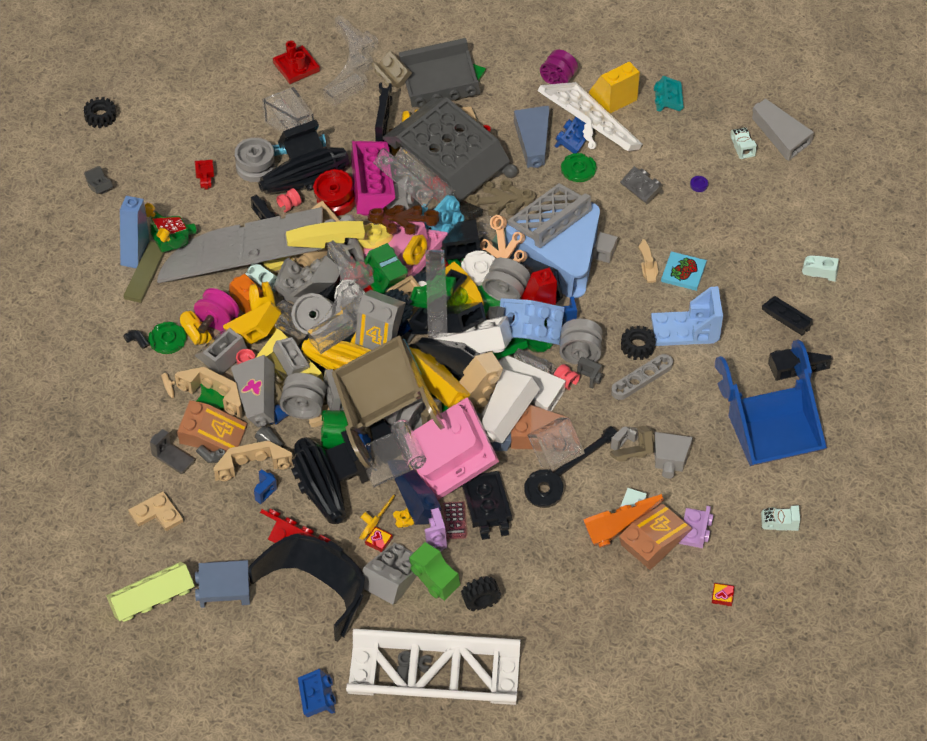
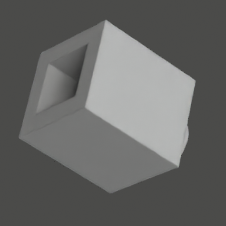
M600 232L593 247L592 259L610 263L617 248L618 237Z

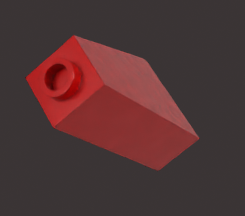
M550 267L531 274L521 300H533L556 305L557 280Z

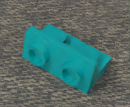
M662 76L654 85L657 111L661 112L664 107L681 111L684 107L681 82Z

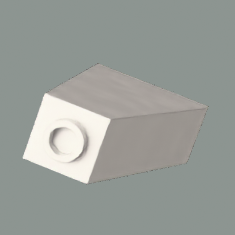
M510 356L498 360L503 369L532 377L540 390L529 405L552 412L565 392V380Z
M503 369L481 422L490 442H504L540 390L532 377Z

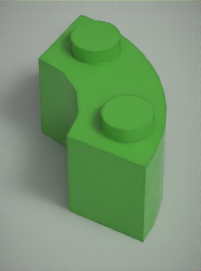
M424 542L409 557L412 565L411 571L419 577L434 598L440 597L445 601L460 586L458 573L446 563L441 552L428 543Z

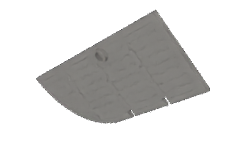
M323 208L286 214V218L281 219V216L245 223V227H241L239 224L202 234L190 240L186 246L177 249L166 260L159 272L157 283L321 250L322 248L287 246L285 234L286 231L323 223Z

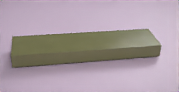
M149 241L123 295L125 300L142 303L165 252L160 251L156 242Z

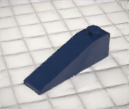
M406 460L388 461V466L414 524H429V518H432L431 510L439 508L441 511V506L435 493Z

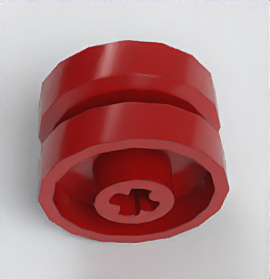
M333 169L320 174L315 180L313 189L317 203L323 201L335 216L345 215L353 209L356 204L352 178L347 172Z

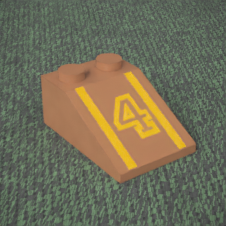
M190 400L177 431L179 443L197 448L203 445L211 451L221 448L227 452L229 448L240 446L247 423L209 404Z
M661 504L634 521L619 535L621 546L651 570L692 528L668 507Z

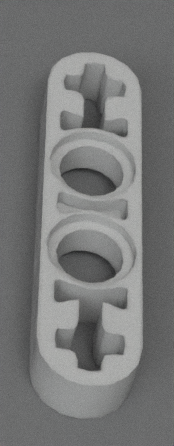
M667 354L655 357L612 385L611 395L617 400L629 397L670 371L673 366V359ZM647 370H651L655 374L652 376H648L644 372ZM632 379H636L640 383L637 385H633L629 381H631Z

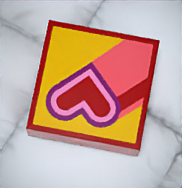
M375 527L366 539L365 545L383 552L393 539V535Z
M714 583L711 603L732 606L734 586Z

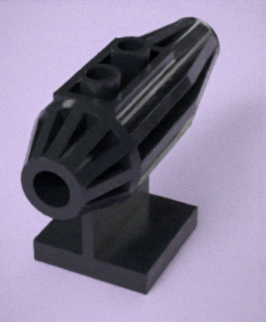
M317 120L283 131L278 144L280 148L285 147L289 160L260 177L258 186L261 192H265V194L285 192L292 188L295 190L301 189V191L305 189L307 191L314 190V182L320 174L333 169L344 170L349 165L348 154L344 148L323 147L316 131L319 127Z
M346 430L341 432L344 443L325 450L309 437L301 438L294 444V456L292 459L294 468H291L295 480L298 478L300 480L297 484L301 493H306L308 500L313 502L330 524H339L346 517L340 481L357 474L361 483L369 481L365 467L354 452Z

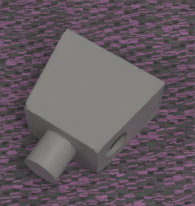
M655 432V468L663 469L662 476L671 479L674 477V471L683 472L691 450L692 437Z

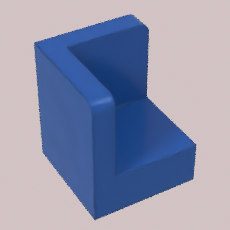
M574 296L570 297L569 306H562L564 307L562 325L572 319H577V307Z

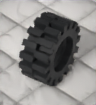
M95 97L96 100L90 99V103L87 101L83 110L86 123L88 122V125H92L93 128H96V126L102 128L101 126L103 125L106 128L108 127L107 124L112 125V121L115 122V117H117L114 102H110L109 98L105 100V97H101V99ZM100 110L106 111V113L101 115L94 114Z
M636 325V329L633 326L630 327V330L627 328L621 337V351L623 350V354H627L628 358L633 356V360H637V357L640 360H643V357L649 358V355H652L655 350L656 338L654 333L651 334L650 329L646 331L644 326L642 329L638 325ZM633 340H642L645 345L635 346L631 342Z
M485 576L484 579L479 577V580L473 579L472 583L468 582L467 586H463V590H461L465 605L471 611L476 609L479 611L482 608L486 609L488 606L492 607L493 603L497 604L498 600L501 599V592L496 580L493 577L489 578V576Z

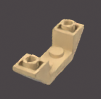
M206 367L176 372V386L180 390L193 394L200 384H203L206 388H211L224 396V410L228 414L239 418L243 416L236 382Z
M270 441L229 448L214 467L215 481L219 479L221 481H228L235 477L233 464L243 465L248 461H263L268 457H271L274 469H287L289 466H293L292 452Z

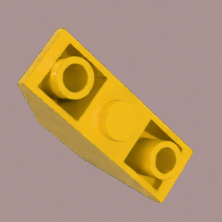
M269 301L224 324L223 328L225 330L231 328L243 337L244 342L252 344L268 336L280 317L281 310Z

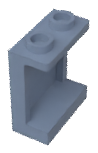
M248 560L199 563V571L195 572V583L199 584V589H195L196 601H200L201 608H205V602L241 600L242 605H250Z

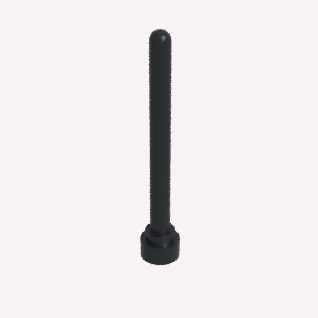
M609 426L603 430V434H601L598 440L554 470L553 473L561 476L605 443L609 444L617 431L612 426Z

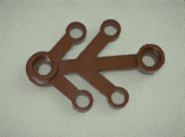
M395 205L393 208L385 211L381 208L371 209L368 214V220L373 224H382L386 227V232L389 234L398 232L396 224L398 223L405 228L406 234L411 235L416 233V225L408 221L426 222L428 226H435L439 221V212L428 210L423 216L422 207L419 205L412 206L405 211L403 205Z

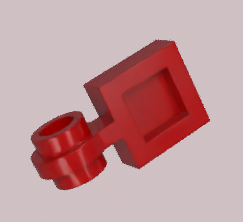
M213 160L195 161L196 178H200V187L204 188V190L212 188L211 177H214Z

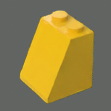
M629 61L602 74L590 89L589 94L607 112L612 113L637 101L640 72Z

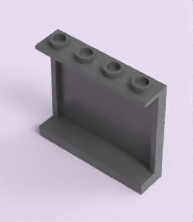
M466 38L399 52L400 60L412 72L405 81L412 107H422L433 98L447 97L450 100L480 94L479 81L476 78Z

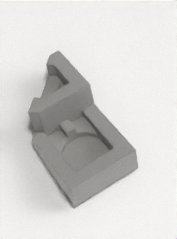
M627 426L621 428L611 439V449H620L627 439L635 442L638 439L637 428Z

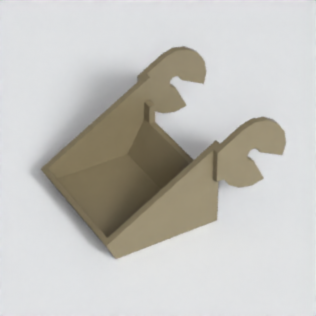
M400 335L332 371L348 422V426L345 428L349 441L360 462L367 469L372 467L368 460L370 456L356 432L362 435L367 434L366 427L418 399L423 398L425 406L440 430L446 428L441 421L443 417L405 341Z

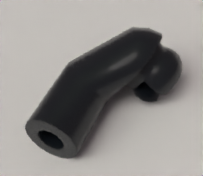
M128 330V333L123 335L127 343L134 340L140 345L142 350L150 346L146 337L139 330Z

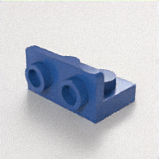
M577 117L572 121L569 119L563 126L564 132L561 130L556 136L557 142L554 147L557 148L562 144L572 153H577L586 140L582 132L586 123Z
M317 669L298 677L303 714L306 717L325 710L331 714L335 713L334 705L336 704V699L332 693L331 686H333V681L329 674L324 673L321 669Z

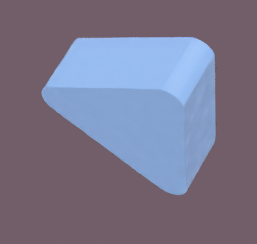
M591 202L592 211L543 247L535 246L534 240L525 235V241L518 244L514 250H523L527 253V257L557 269L562 294L569 298L572 296L579 298L586 291L600 214L599 207ZM555 209V212H560L563 209ZM552 210L542 213H552ZM550 218L542 219V222H546ZM530 219L529 223L539 222V219ZM518 220L517 223H526V220ZM508 223L505 231L506 248L512 240L513 234L520 232L509 226ZM529 228V230H531L532 232H533L535 229H537V228Z

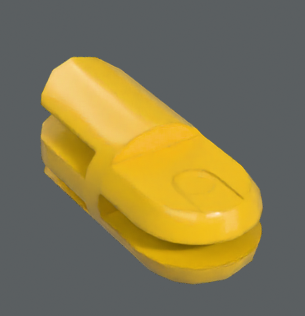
M185 311L181 314V326L194 345L207 344L212 339L208 330L204 333L198 331L202 321L193 311Z

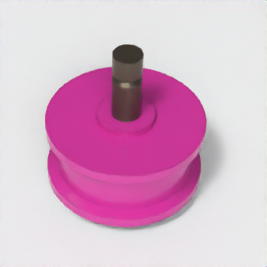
M215 288L206 289L202 295L203 299L198 300L194 305V311L202 321L198 328L200 333H204L208 327L219 331L225 330L223 325L236 319L240 313L239 307L233 298Z

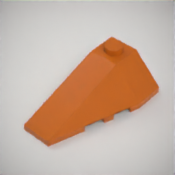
M662 494L638 501L633 507L631 505L621 506L613 514L612 512L605 511L583 519L593 545H599V548L610 545V541L622 534L634 521L664 501Z

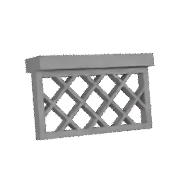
M559 183L507 220L508 225L533 239L535 246L541 248L592 211L591 196L586 193L581 196ZM559 191L565 193V195H554V194H556V193L559 192ZM565 200V203L554 204V201ZM567 200H575L572 203H567ZM552 201V204L541 205L543 202ZM555 209H563L560 212H555ZM539 210L537 214H528L531 211ZM541 210H552V213H542ZM550 218L548 221L542 222V219ZM530 219H539V222H530V223H529V220H530ZM526 220V223H517V221ZM529 228H537L533 232L529 230Z

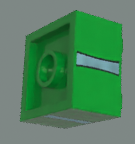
M388 243L370 250L360 269V272L371 288L382 294H385L389 288L404 280L408 274V269L400 262L394 253V249Z

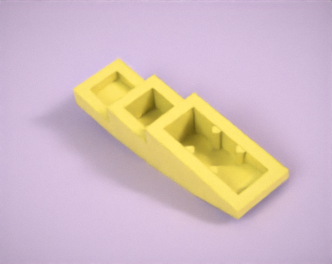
M338 221L300 227L286 231L285 235L287 246L325 248V243L344 244L345 238L364 239L365 230L363 221Z

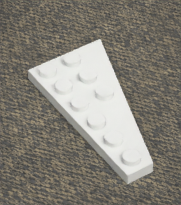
M576 82L540 85L538 92L586 124L591 119L592 128L620 145L623 149L632 151L641 148L642 143Z

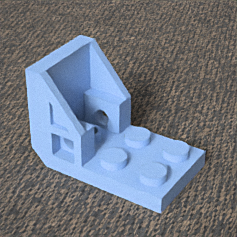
M718 286L708 288L690 302L689 311L651 313L653 333L656 338L655 346L711 344L720 340L723 312Z

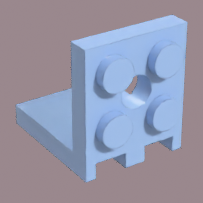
M501 298L500 307H505L504 316L508 317L513 338L559 345L564 307L533 300ZM545 319H547L546 327L544 326Z

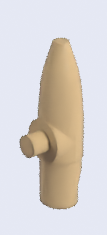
M163 373L161 377L164 387L169 396L174 398L172 385L175 382L169 379L167 373Z

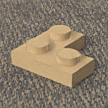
M164 492L128 509L129 514L138 527L154 518H157L165 531L183 523V518Z

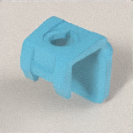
M445 196L434 210L439 212L438 224L428 226L426 222H423L426 229L431 227V230L449 233L457 222L464 221V215L459 208L460 203L455 196ZM427 204L421 206L423 216L428 210Z

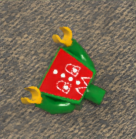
M147 202L145 204L146 217L151 218L150 233L161 252L186 246L188 244V235L196 234L194 223L185 225L180 216L164 217L157 211L154 212L155 207L151 203Z

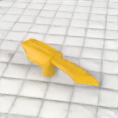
M394 494L374 518L367 512L360 516L367 523L366 528L359 537L360 539L364 540L378 524L381 515L393 501Z

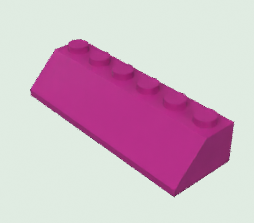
M352 141L351 165L357 214L367 216L371 209H383L395 199L389 147L387 142Z

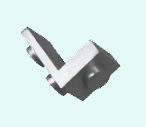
M164 429L151 438L152 456L180 474H183L194 463L192 457L170 444L169 432Z

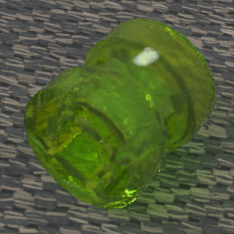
M459 287L445 304V307L465 304L468 300L467 291Z

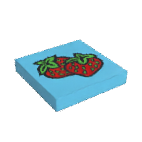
M671 251L661 282L697 291L707 260Z

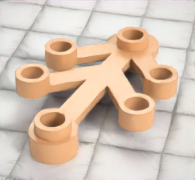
M494 215L490 220V225L497 232L498 250L487 239H483L480 242V248L489 252L495 258H509L517 245L525 241V235L521 232H515L506 248L504 228L507 226V221L503 216ZM517 250L513 260L518 263L524 262L527 259V253L523 250Z

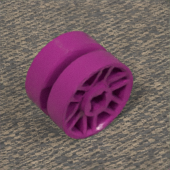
M557 49L552 51L541 65L540 74L544 81L549 84L568 83L577 72L578 64L570 53Z

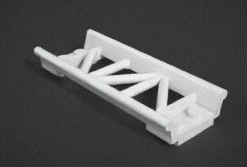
M353 629L351 668L346 691L348 694L374 696V694L491 701L490 703L516 705L520 639ZM379 648L411 650L407 684L378 650ZM419 650L444 652L416 683ZM472 654L494 655L492 678ZM461 655L491 690V693L458 691ZM452 657L449 690L424 688ZM377 662L397 687L375 685Z

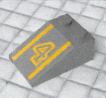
M374 290L364 293L358 309L355 344L373 350L397 337L406 302Z

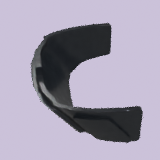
M296 533L271 545L249 566L251 584H254L273 571L297 568L310 573L334 589L342 597L346 607L344 614L334 624V639L338 642L341 637L345 638L364 596L362 590L365 577L359 566L344 553L343 548L331 540L325 542L315 537Z

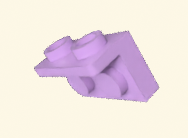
M711 506L706 507V512L686 508L683 521L692 530L679 544L703 548L704 542H708L710 531L706 530L707 525L711 526L713 514H710Z
M435 508L431 510L432 518H429L430 528L425 529L426 543L441 552L447 548L446 530L440 510Z

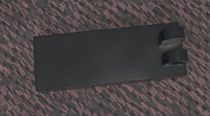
M773 296L762 305L763 311L801 336L805 334V331L808 332L810 326L813 325L812 318L776 296Z

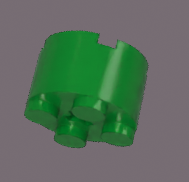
M322 410L321 445L324 449H330L344 443L341 432L346 430L345 427L348 426L344 410Z

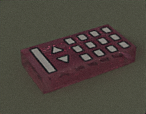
M463 502L443 503L446 539L466 538Z

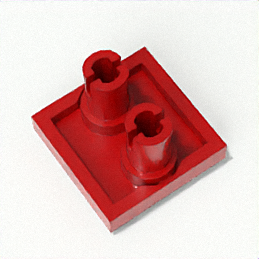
M294 41L286 42V52L273 58V64L289 84L320 72V66L302 45L296 48Z

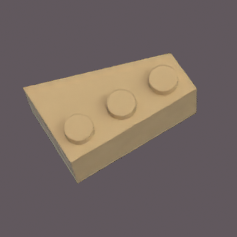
M492 351L475 356L463 371L464 376L459 381L471 394L469 399L474 408H482L487 405L503 371L502 366Z

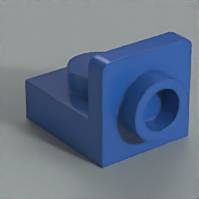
M261 469L259 471L260 483L254 489L255 501L260 504L277 490L274 475Z

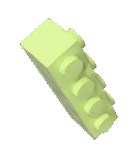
M179 562L110 593L106 597L115 618L125 622L134 618V614L138 612L145 613L152 610V606L158 603L165 604L171 601V597L175 595L182 596L189 593L190 589L195 586L186 564Z

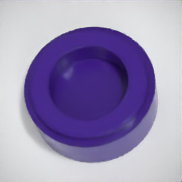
M695 176L690 181V187L693 191L703 192L708 188V180L703 176Z

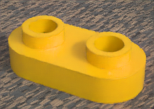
M414 235L405 248L403 260L407 265H417L426 252L427 241L424 235Z

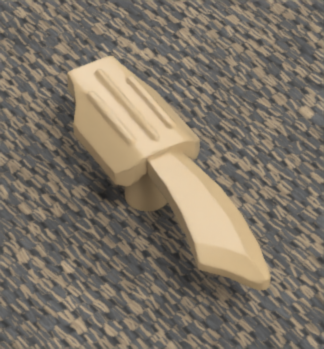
M643 239L638 246L644 258V262L641 263L642 273L647 283L656 282L659 274L657 262L653 261L654 259L651 256L646 240Z

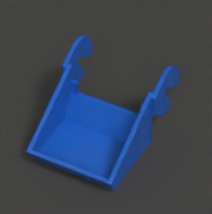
M801 340L793 341L791 349L796 357L800 359V363L794 366L796 374L800 379L796 380L795 387L742 399L741 392L739 393L737 384L733 385L725 358L722 356L716 357L715 368L723 376V380L717 384L722 396L730 402L728 416L749 466L804 455L827 448L810 382L812 370L806 348Z

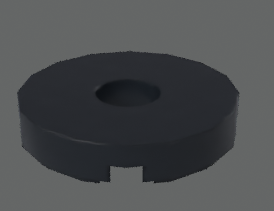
M540 469L531 473L527 481H525L524 494L532 505L540 508H549L555 506L561 500L564 494L563 482L560 476L551 470ZM541 485H547L550 489L548 492L542 493L538 488Z

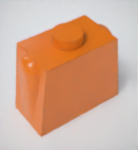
M244 273L240 277H235L229 283V296L237 303L239 309L246 314L251 311L249 288L250 285L255 283ZM257 286L259 297H264L262 290Z

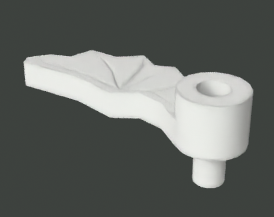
M590 119L584 125L582 132L584 133V138L589 141L588 147L594 149L597 147V143L592 138L593 129L592 120Z

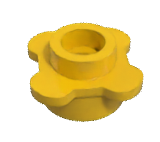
M408 508L393 513V517L396 519V527L402 528L414 525Z

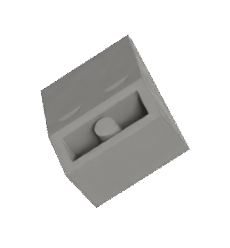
M395 542L364 566L365 583L363 589L392 605L396 603L417 577L411 571L412 565L409 557L414 552Z

